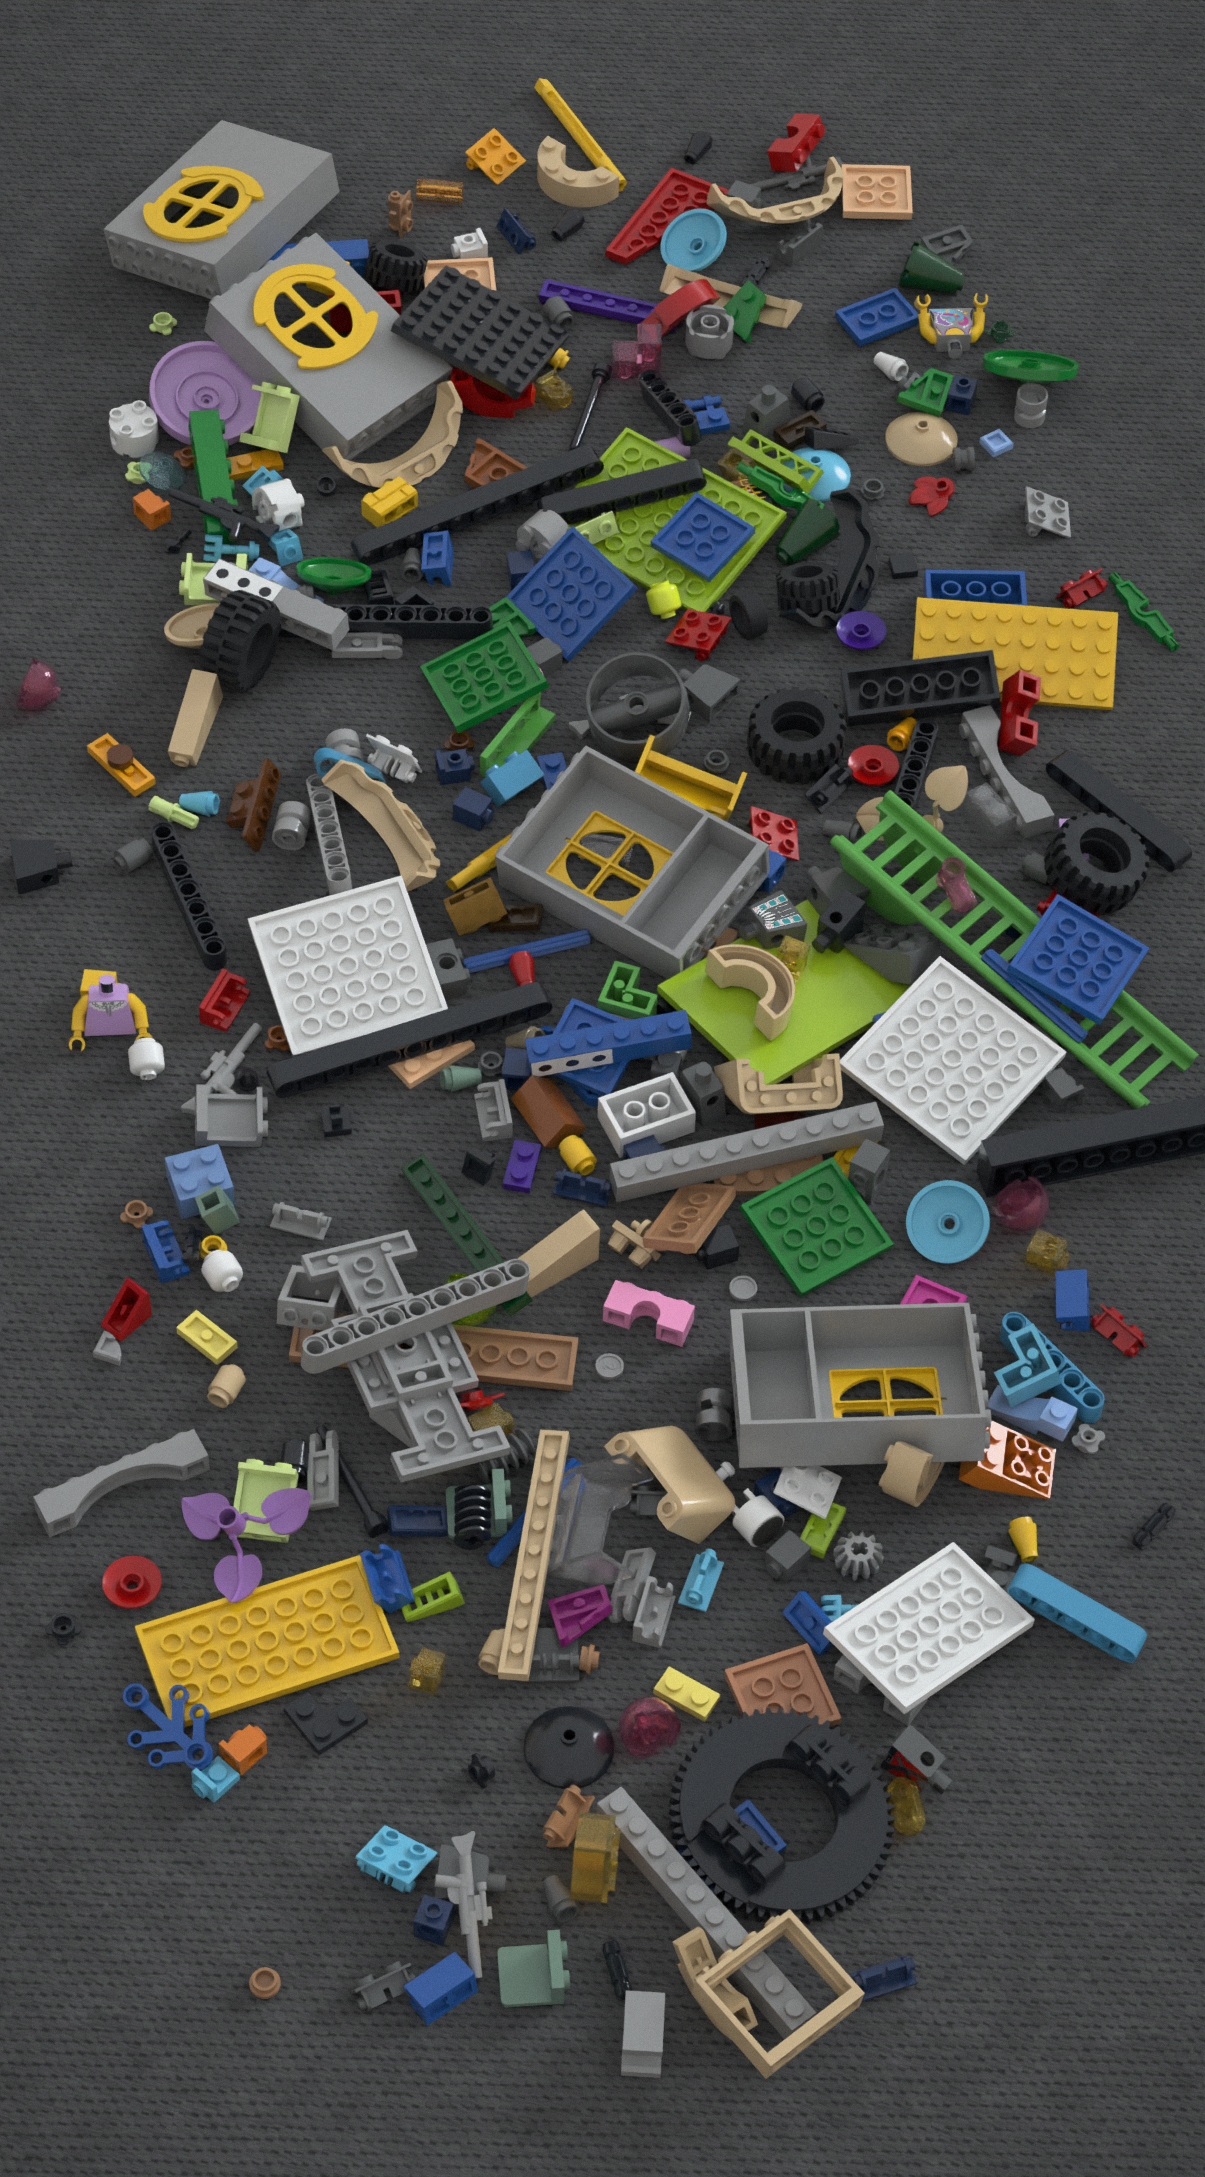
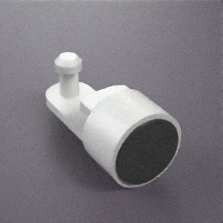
M723 1462L721 1468L716 1473L723 1481L728 1476H733L735 1469L729 1462ZM747 1488L743 1494L748 1502L740 1509L735 1505L732 1511L734 1516L733 1526L752 1547H759L777 1535L784 1524V1516L765 1496L755 1497Z

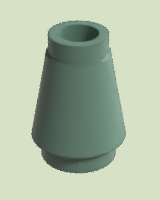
M447 1065L446 1068L440 1070L442 1090L453 1092L481 1084V1071L479 1068Z

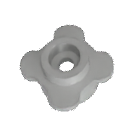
M1081 1424L1078 1428V1434L1072 1437L1071 1442L1073 1446L1084 1453H1097L1099 1443L1105 1440L1104 1432L1096 1431L1090 1428L1088 1424Z

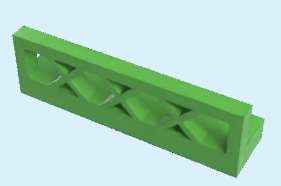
M541 693L525 700L480 755L481 776L486 777L484 772L495 764H498L499 767L506 764L504 759L515 751L518 754L525 750L530 751L555 721V713L540 707Z

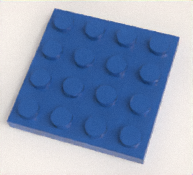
M571 526L506 597L536 626V631L544 638L548 637L554 644L556 643L561 647L563 657L570 662L638 588L576 528Z
M1057 894L1010 963L1007 971L1100 1025L1146 956L1149 947Z

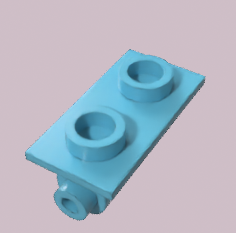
M706 1549L700 1555L696 1554L678 1604L704 1612L707 1611L724 1566V1562L717 1560L714 1550Z

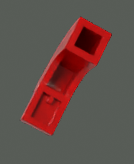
M707 279L693 281L678 289L654 307L655 311L642 321L640 326L653 343H657L677 324L686 319L692 310L695 312L700 309V306L713 305L721 297Z
M459 368L452 369L450 380L462 401V405L474 413L485 417L514 418L515 410L534 407L536 389L533 383L530 384L518 400H515Z

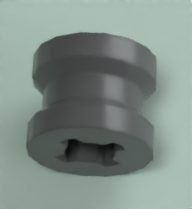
M953 447V471H960L961 469L974 471L975 453L973 447H967L964 450H961L959 447Z

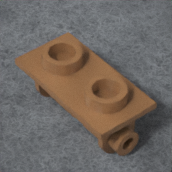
M408 190L405 195L400 194L398 191H392L388 196L390 210L389 228L392 231L399 232V239L406 232H410L413 226V219H411L413 207L411 190Z
M571 1785L564 1790L556 1805L563 1814L558 1810H554L543 1827V1837L548 1840L547 1847H568L574 1840L575 1833L582 1820L588 1815L589 1808L595 1799L594 1796H581V1789L575 1785Z

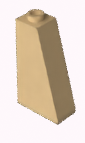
M192 669L168 749L171 761L178 766L197 765L223 698L219 679L215 673Z
M585 1210L577 1213L518 1258L526 1261L530 1267L526 1290L530 1297L537 1295L599 1260L600 1228Z

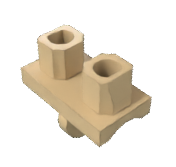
M647 1219L641 1224L634 1220L630 1227L636 1230V1232L618 1220L612 1225L615 1232L608 1242L609 1247L622 1254L629 1244L634 1246L635 1249L628 1259L642 1269L651 1259L657 1261L661 1256L655 1249L644 1248L642 1238L653 1224L650 1220Z

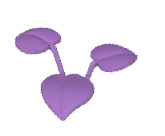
M288 1488L270 1494L261 1506V1510L266 1516L265 1518L252 1516L247 1512L240 1514L235 1507L230 1505L226 1497L218 1493H206L195 1497L182 1498L183 1517L193 1535L201 1540H213L219 1535L222 1528L233 1542L237 1556L230 1555L224 1557L214 1570L215 1585L230 1603H237L250 1596L259 1585L262 1577V1565L259 1558L252 1554L243 1556V1551L237 1540V1536L242 1534L246 1528V1521L249 1520L261 1524L269 1523L272 1531L277 1534H292L301 1528L307 1518L311 1501L309 1491L300 1488Z

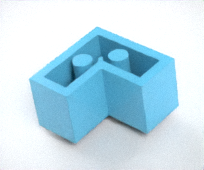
M1034 1323L1008 1335L1019 1360L994 1372L1012 1408L1063 1382Z

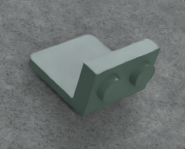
M492 1469V1484L477 1486H483L491 1491V1498L489 1499L491 1501V1508L489 1509L491 1511V1518L489 1519L491 1521V1528L489 1530L491 1531V1538L502 1537L507 1533V1523L512 1522V1505H506L505 1497H511L510 1480H504V1469ZM450 1486L446 1489L448 1537L450 1539H454L455 1536L454 1516L456 1514L454 1506L456 1504L454 1496L456 1495L455 1488L458 1486Z
M547 1930V1944L509 1946L498 1949L497 1957L502 2006L521 2007L564 2004V1989H570L569 1970H563L562 1960H568L567 1941H561L560 1930Z

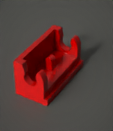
M222 969L199 1006L200 1023L227 1032L250 995L249 989L238 985L245 986L247 980L229 973L226 969Z

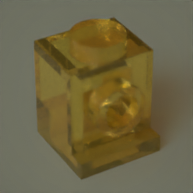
M554 369L536 380V397L555 412L562 407H567L573 401V388L561 379Z
M733 447L717 462L722 474L732 481L749 478L735 470L740 461L751 468L756 466L751 457L736 447Z
M786 935L778 949L777 958L788 968L794 983L797 984L807 965L810 944Z
M422 1647L418 1657H414L409 1670L411 1678L408 1688L437 1695L445 1672V1653Z

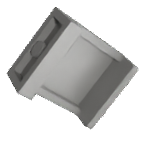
M196 1084L195 1146L218 1144L219 1146L260 1147L262 1137L268 1136V1120H263V1113H267L268 1099L267 1097H262V1087L256 1088L255 1095L207 1094V1085Z

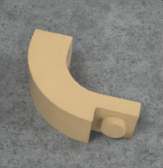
M696 1927L672 1942L680 1960V1963L677 1964L690 1992H692L695 1983L694 1978L701 1974L702 1969L705 1967L711 1969L718 1964L706 1934L700 1927ZM727 1979L712 1989L747 2031L758 2025L748 1998L739 1993ZM699 2003L701 2008L704 2010V2012L709 2017L711 2022L716 2026V2028L729 2039H731L725 2033V2031L718 2025V2023L711 2017V2015L704 2009V2007Z

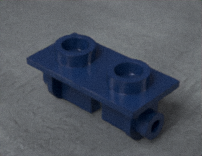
M504 208L496 227L518 254L522 253L523 248L533 249L536 246V238L528 231H525V227L519 221L517 215L511 214L507 208Z
M563 1169V1171L558 1170L555 1177L557 1182L553 1195L606 1207L612 1191V1183L607 1182L605 1178L602 1180L589 1176L583 1177L581 1174L568 1172L567 1169Z
M906 1955L848 1974L865 1993L862 2002L918 1983L912 1971L915 1970L914 1961L912 1958L907 1959Z

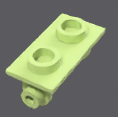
M613 511L606 514L603 512L601 516L575 527L591 544L619 533Z

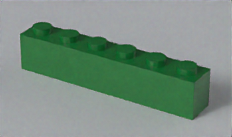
M219 410L189 411L188 430L199 498L213 503L211 498L219 496L227 499V503L238 507L237 499L232 498V494L235 493L234 479H229L232 468L231 460L226 459L228 441L223 439L222 435L225 434L224 419H220ZM202 513L205 535H222V544H236V542L229 540L230 531L221 527L220 520ZM206 541V544H213V545H214V543H215V542H208V541Z

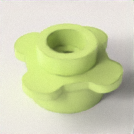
M160 312L153 317V324H150L149 328L152 332L158 331L163 333V335H169L172 333L171 329L173 326L177 325V320L172 318L167 312Z
M130 462L127 465L129 470L125 477L128 481L135 484H143L150 479L148 473L151 470V465L149 463Z

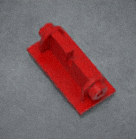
M1101 568L1095 572L1089 570L1079 577L1080 580L1075 583L1073 580L1068 581L1060 587L1061 592L1055 599L1057 600L1062 597L1064 599L1063 605L1066 608L1071 607L1073 609L1087 600L1083 593L1084 591L1089 599L1104 592L1107 582L1098 576L1103 569Z
M1100 1305L1103 1313L1101 1316L1096 1314L1091 1319L1095 1330L1107 1340L1114 1333L1118 1334L1112 1341V1344L1123 1352L1125 1356L1135 1357L1140 1350L1138 1348L1140 1344L1144 1348L1147 1347L1143 1340L1145 1334L1133 1324L1130 1327L1122 1321L1124 1319L1123 1315L1114 1307L1108 1310L1104 1305Z

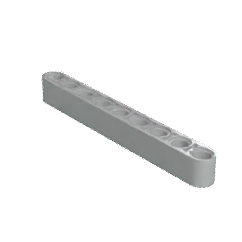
M512 1259L311 1335L303 1341L301 1367L308 1373H320L521 1296L527 1290L530 1274L529 1264L521 1259Z

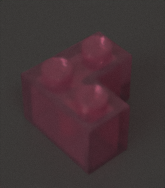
M637 324V341H613L612 378H638L641 372L650 369L657 370L660 373L661 324Z

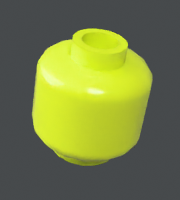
M669 580L650 585V590L646 593L650 612L653 615H660L661 619L675 616V610L681 607V600L676 585L669 584Z

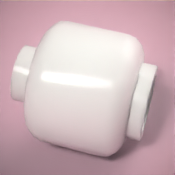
M138 1039L128 1049L130 1071L134 1075L140 1076V1079H155L156 1075L164 1070L163 1047L158 1042H155L154 1039Z
M215 1250L205 1257L201 1268L204 1278L211 1289L216 1292L233 1291L238 1287L243 1275L241 1266L229 1251Z

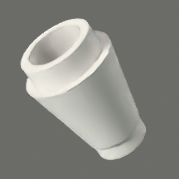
M883 352L877 353L874 358V364L892 381H900L908 373L909 367L904 359Z

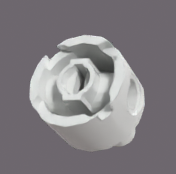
M134 401L131 404L122 405L110 411V441L112 448L118 454L123 455L124 453L129 455V457L137 458L146 456L155 450L156 444L159 442L158 420L156 413L150 407H147L144 401Z
M288 478L262 485L253 490V510L258 509L259 516H256L257 522L277 524L280 526L279 531L302 526L301 508L304 507V499L300 493H296Z

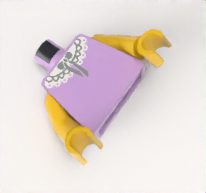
M112 975L101 976L99 978V985L89 986L88 995H83L73 1008L71 1030L74 1031V1034L69 1039V1048L72 1050V1042L78 1039L82 1042L81 1051L84 1050L85 1041L81 1037L82 1032L85 1033V1036L136 1034V1029H138L139 1035L136 1037V1040L140 1039V1037L153 1039L152 1035L147 1033L146 1030L149 1025L145 1005L134 993L129 992L126 984H115V978Z

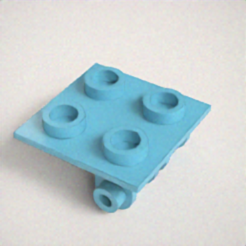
M384 1825L356 1855L355 1859L358 1860L357 1866L361 1867L360 1870L376 1877L379 1881L386 1874L385 1884L389 1885L393 1879L392 1887L400 1890L402 1893L406 1891L412 1893L416 1886L414 1880L434 1859L438 1852Z

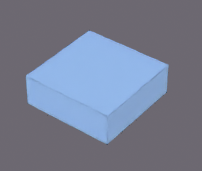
M1000 429L980 437L979 441L993 458L1013 449L1014 444Z

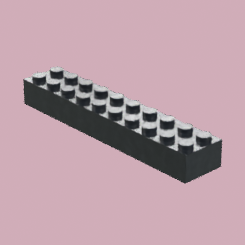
M1205 1094L1195 1098L1173 1100L1169 1103L1148 1105L1144 1108L1130 1111L1122 1110L1115 1114L1097 1115L1089 1119L1072 1120L1064 1124L1043 1126L1029 1131H1017L1013 1134L999 1137L992 1136L981 1140L977 1174L986 1198L1205 1154Z

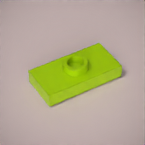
M832 1502L826 1519L814 1513L811 1514L800 1539L811 1547L812 1555L824 1559L846 1514L847 1508Z

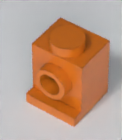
M149 489L133 497L134 514L151 531L171 520L170 503L168 501L163 502L161 497L156 496Z
M249 1724L242 1731H236L230 1737L228 1743L224 1740L219 1743L220 1757L241 1776L267 1754V1737L259 1727H252Z

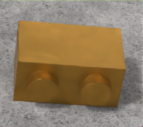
M491 877L443 900L459 936L471 934L478 930L480 926L488 922H497L503 915L507 914L505 905Z

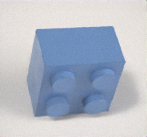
M218 1144L165 1157L166 1176L181 1219L201 1214L195 1197L217 1185L221 1186L233 1202V1205H235L234 1186Z

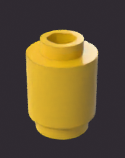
M571 1135L560 1143V1156L573 1173L586 1176L595 1169L597 1158L583 1139L578 1138L576 1135Z

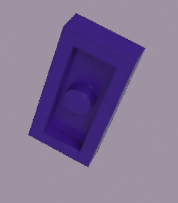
M514 1140L503 1181V1189L530 1194L541 1153V1144Z

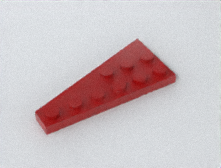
M671 168L607 247L605 257L626 265L660 244L668 225L682 213L693 209L714 210L706 203L710 185L713 183ZM718 186L722 194L726 196L729 190Z

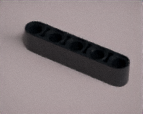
M650 369L641 372L638 380L643 399L682 445L694 446L702 440L697 416L657 370Z
M922 718L917 721L894 792L915 811L937 742L938 724L931 718Z

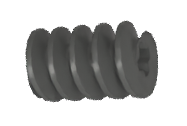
M519 1428L515 1431L514 1435L512 1433L505 1435L511 1447L509 1455L473 1464L477 1474L485 1484L489 1483L488 1474L492 1475V1469H504V1474L507 1475L509 1474V1464L515 1470H518V1460L521 1459L525 1465H528L530 1463L528 1455L531 1454L535 1458L536 1451L526 1431Z

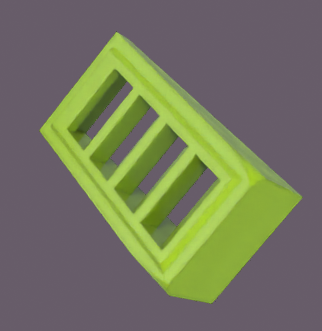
M449 1571L412 1589L417 1609L412 1611L410 1603L401 1609L408 1623L465 1604V1601L455 1578ZM449 1589L450 1593L445 1595L444 1590ZM437 1592L439 1598L434 1600L432 1593ZM422 1596L427 1598L428 1603L425 1605L421 1601L420 1597Z

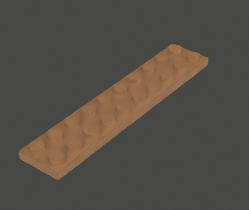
M339 1313V1317H338V1318L344 1317V1316H348V1315H352V1314ZM302 1319L303 1322H305V1323L308 1322L307 1319ZM453 1325L479 1382L572 1391L578 1337ZM294 1326L289 1351V1362L301 1363L303 1341L307 1337L323 1330ZM401 1343L398 1345L401 1349L409 1350L412 1348V1346L406 1343ZM347 1363L336 1366L349 1368Z

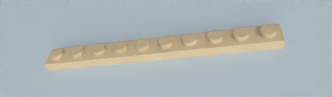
M540 1430L498 1667L499 1679L529 1681L570 1440L569 1431Z

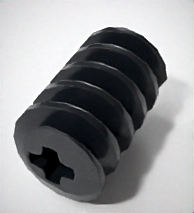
M463 1484L455 1488L454 1543L462 1549L474 1550L480 1548L483 1542L491 1538V1531L489 1530L491 1528V1521L489 1520L491 1518V1511L489 1510L491 1508V1501L489 1500L491 1498V1491L483 1486Z

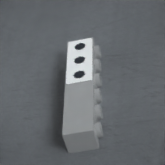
M218 559L203 578L206 596L221 601L230 592L244 590L273 601L280 610L282 629L333 651L349 631L347 613L341 609L328 606L318 599L307 597L297 590H291L274 580L270 581L253 571L242 569L232 562Z

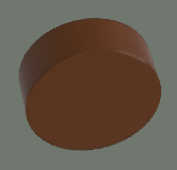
M123 744L112 746L107 752L109 766L117 770L130 767L133 763L132 749Z

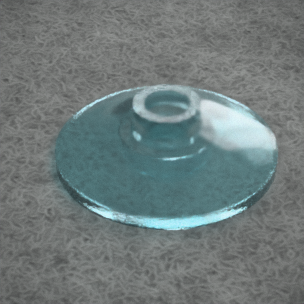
M151 452L144 455L139 462L141 476L156 488L171 490L173 487L178 489L183 486L186 480L185 469L180 466V462L168 454Z

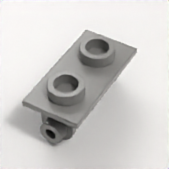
M280 1202V1204L275 1203L273 1206L272 1214L275 1215L270 1228L323 1241L332 1218L324 1216L323 1212L319 1214L308 1210H300Z

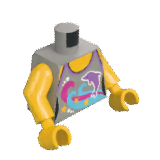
M977 293L975 294L973 303L976 307V312H974L973 308L929 309L928 313L927 307L931 302L930 296L926 294V304H921L918 295L914 305L920 310L918 318L921 335L930 344H934L937 352L948 351L949 357L952 359L961 357L962 351H969L970 343H975L984 330L985 313L983 308L988 303L987 294L983 303L977 301Z

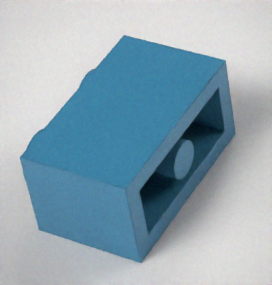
M528 750L521 754L515 751L504 759L506 764L501 767L495 764L484 772L486 777L480 784L490 798H493V802L497 807L511 800L545 775Z

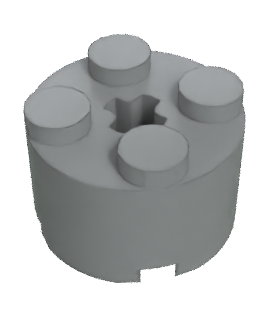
M717 305L700 306L699 310L695 312L692 310L688 314L685 344L690 355L705 359H723L731 350L734 319L732 315L730 317L726 313V309Z
M540 509L518 528V541L515 545L519 551L531 550L536 565L567 532L566 530L569 526L554 511L548 510L543 512V509Z

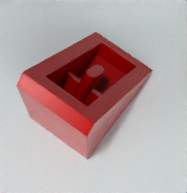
M126 1278L101 1326L119 1341H123L152 1316L150 1294L133 1280Z

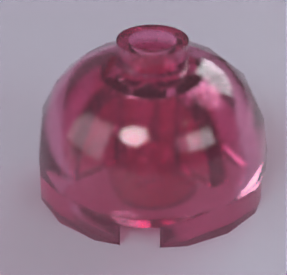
M33 658L29 665L30 671L23 680L16 706L35 711L47 707L51 700L56 702L61 687L56 686L57 674L55 670L47 663Z
M1027 1177L1029 1181L1025 1182L1017 1179L1005 1186L997 1194L995 1200L998 1203L996 1208L992 1207V1210L1005 1227L1015 1231H1028L1042 1224L1049 1211V1197L1037 1178Z
M647 1696L631 1702L620 1716L619 1733L625 1747L635 1757L649 1758L660 1754V1752L654 1749L667 1744L671 1747L680 1735L681 1723L675 1711L668 1703L656 1697Z

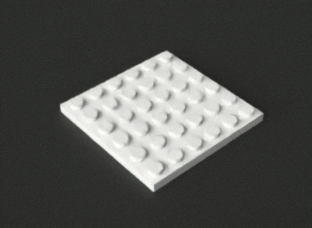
M402 875L248 918V924L292 1057L448 1009Z
M939 956L840 1060V1067L849 1077L965 1165L980 1149L981 1140L991 1137L1044 1080V1077L1063 1060L1066 1051Z

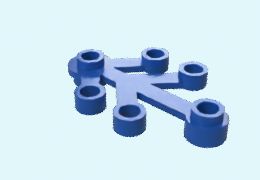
M133 1683L128 1685L123 1692L124 1702L131 1709H141L162 1729V1731L150 1732L133 1730L127 1737L128 1744L133 1749L141 1750L150 1744L176 1742L184 1749L163 1752L160 1749L152 1750L148 1755V1762L155 1769H162L167 1764L186 1763L193 1770L195 1768L199 1770L207 1768L214 1757L212 1746L205 1741V1723L210 1717L209 1710L203 1704H195L191 1707L189 1712L193 1720L191 1740L184 1733L185 1703L189 1699V1692L184 1686L175 1685L169 1691V1697L172 1700L171 1721L149 1701V1693L141 1684ZM182 1690V1698L175 1699V1694ZM142 1694L141 1701L134 1703L135 1696ZM203 1709V1716L201 1718H196V1712L198 1710ZM141 1735V1742L133 1744L134 1738ZM203 1751V1758L195 1760L196 1753ZM162 1755L161 1762L155 1764V1756Z

